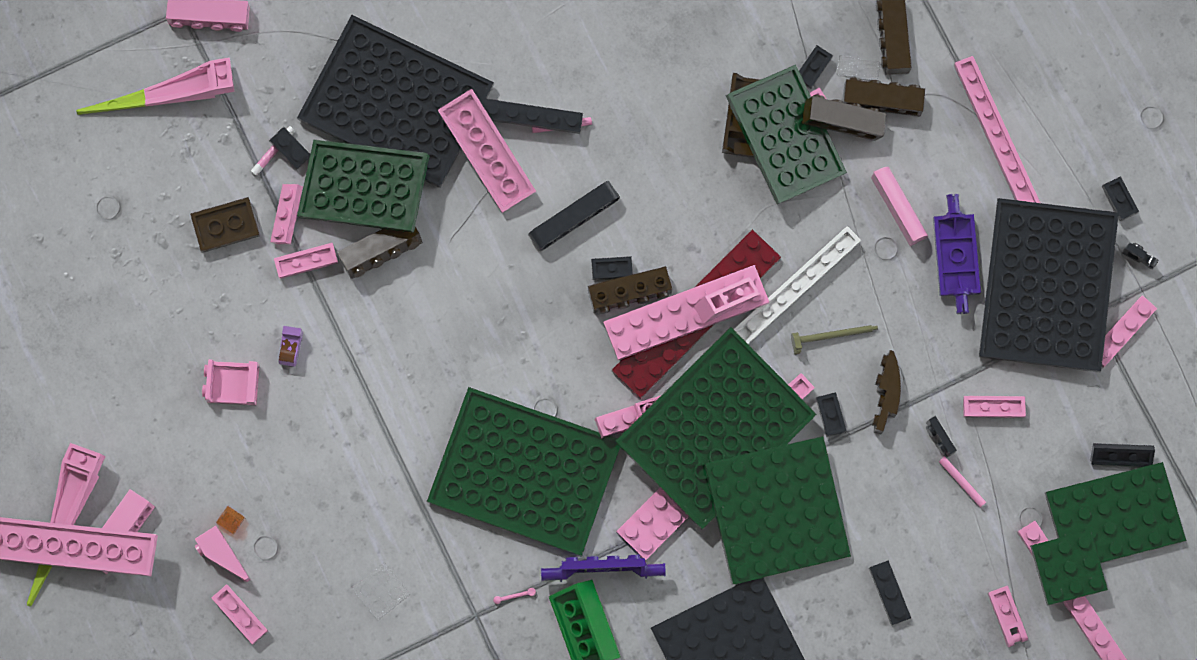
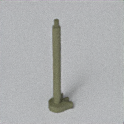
M868 325L806 336H799L798 332L791 333L794 354H800L802 352L801 343L868 333L878 330V326Z

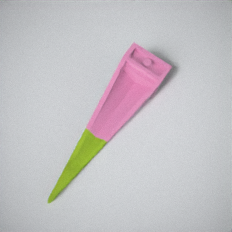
M230 58L208 61L164 82L116 99L78 109L76 113L81 115L215 98V95L235 92Z
M70 443L62 460L50 523L75 524L99 478L97 474L105 459L104 455ZM39 564L27 606H32L52 568L51 565Z

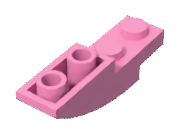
M660 396L596 417L595 422L601 438L625 432Z

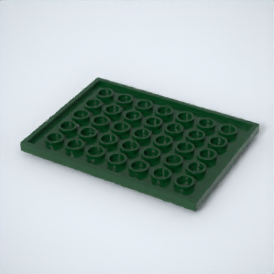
M730 327L615 442L702 530L716 516L704 463L786 445L817 414Z
M468 387L430 490L427 503L582 557L620 447L615 442L617 438L611 436L601 438L600 433Z

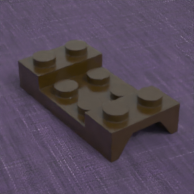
M733 73L730 93L761 79L746 78L738 73ZM728 103L722 153L755 158Z

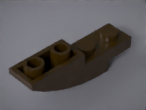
M889 350L887 355H883L880 364L883 367L882 374L878 373L875 385L878 386L877 392L884 394V396L880 395L877 407H880L878 415H874L872 426L875 427L874 433L877 434L884 432L888 416L895 418L900 404V370L897 358L892 350Z

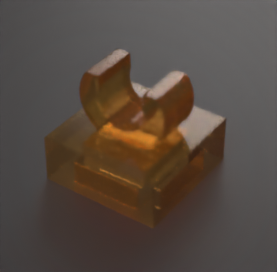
M227 506L216 523L234 535L245 517Z

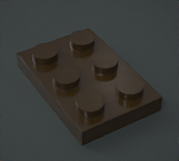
M249 197L190 214L201 253L260 236Z

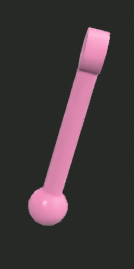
M529 588L528 591L504 597L496 596L493 601L495 604H500L501 601L517 597L534 596L536 591L534 588Z

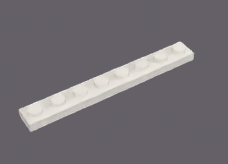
M848 226L845 227L768 298L769 304L756 308L734 330L749 344L856 247L861 240Z

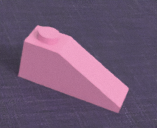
M748 277L706 295L694 305V308L703 323H706L755 298L760 293L751 278Z
M217 526L195 538L197 542L195 548L200 556L205 555L209 560L246 582L251 580Z

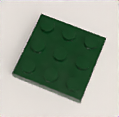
M1091 530L1030 546L1047 606L1108 590Z

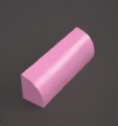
M884 167L873 172L871 179L908 244L912 246L928 238V234L890 168Z
M130 489L102 528L138 532L155 506Z

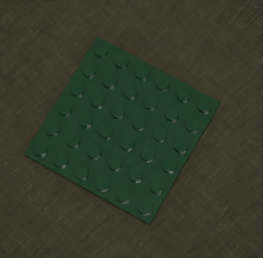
M824 436L704 463L732 585L851 557Z

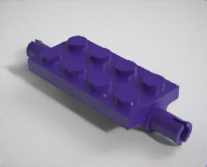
M953 194L946 195L948 212L944 216L933 217L940 297L954 296L956 298V314H961L962 312L963 314H968V295L981 293L974 214L966 215L960 211L959 194H954V196Z
M628 555L627 559H620V556H607V560H599L598 556H590L582 561H578V557H568L565 561H562L561 566H559L560 568H541V581L560 580L562 582V580H567L574 573L633 571L640 577H645V579L652 576H666L665 563L647 564L645 558H640V555Z

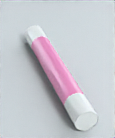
M291 126L287 128V130L293 135L295 130ZM273 145L251 169V173L255 176L260 173L278 152Z

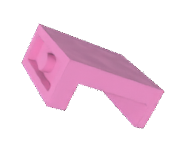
M208 359V365L204 366V377H207L206 385H203L202 397H205L207 403L257 405L260 365L258 362L249 361V363L215 362L212 359Z

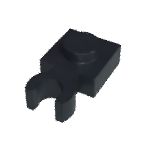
M1129 242L1122 254L1138 263H1143L1146 267L1153 270L1159 260L1148 255L1141 245Z

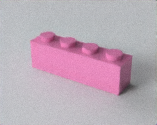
M168 0L166 20L169 25L176 28H182L184 25L191 26L194 29L211 27L213 30H222L223 28H229L232 31L241 32L243 29L248 30L250 6L248 1Z

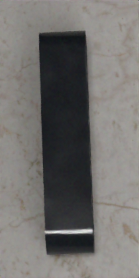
M606 181L529 232L528 236L537 249L543 251L617 202L620 196L612 184Z

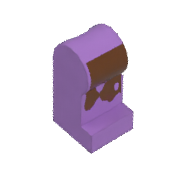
M283 326L279 353L280 365L296 366L303 336L301 328Z

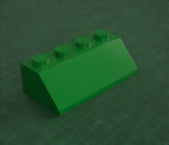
M593 580L576 583L548 596L571 660H616L621 658Z

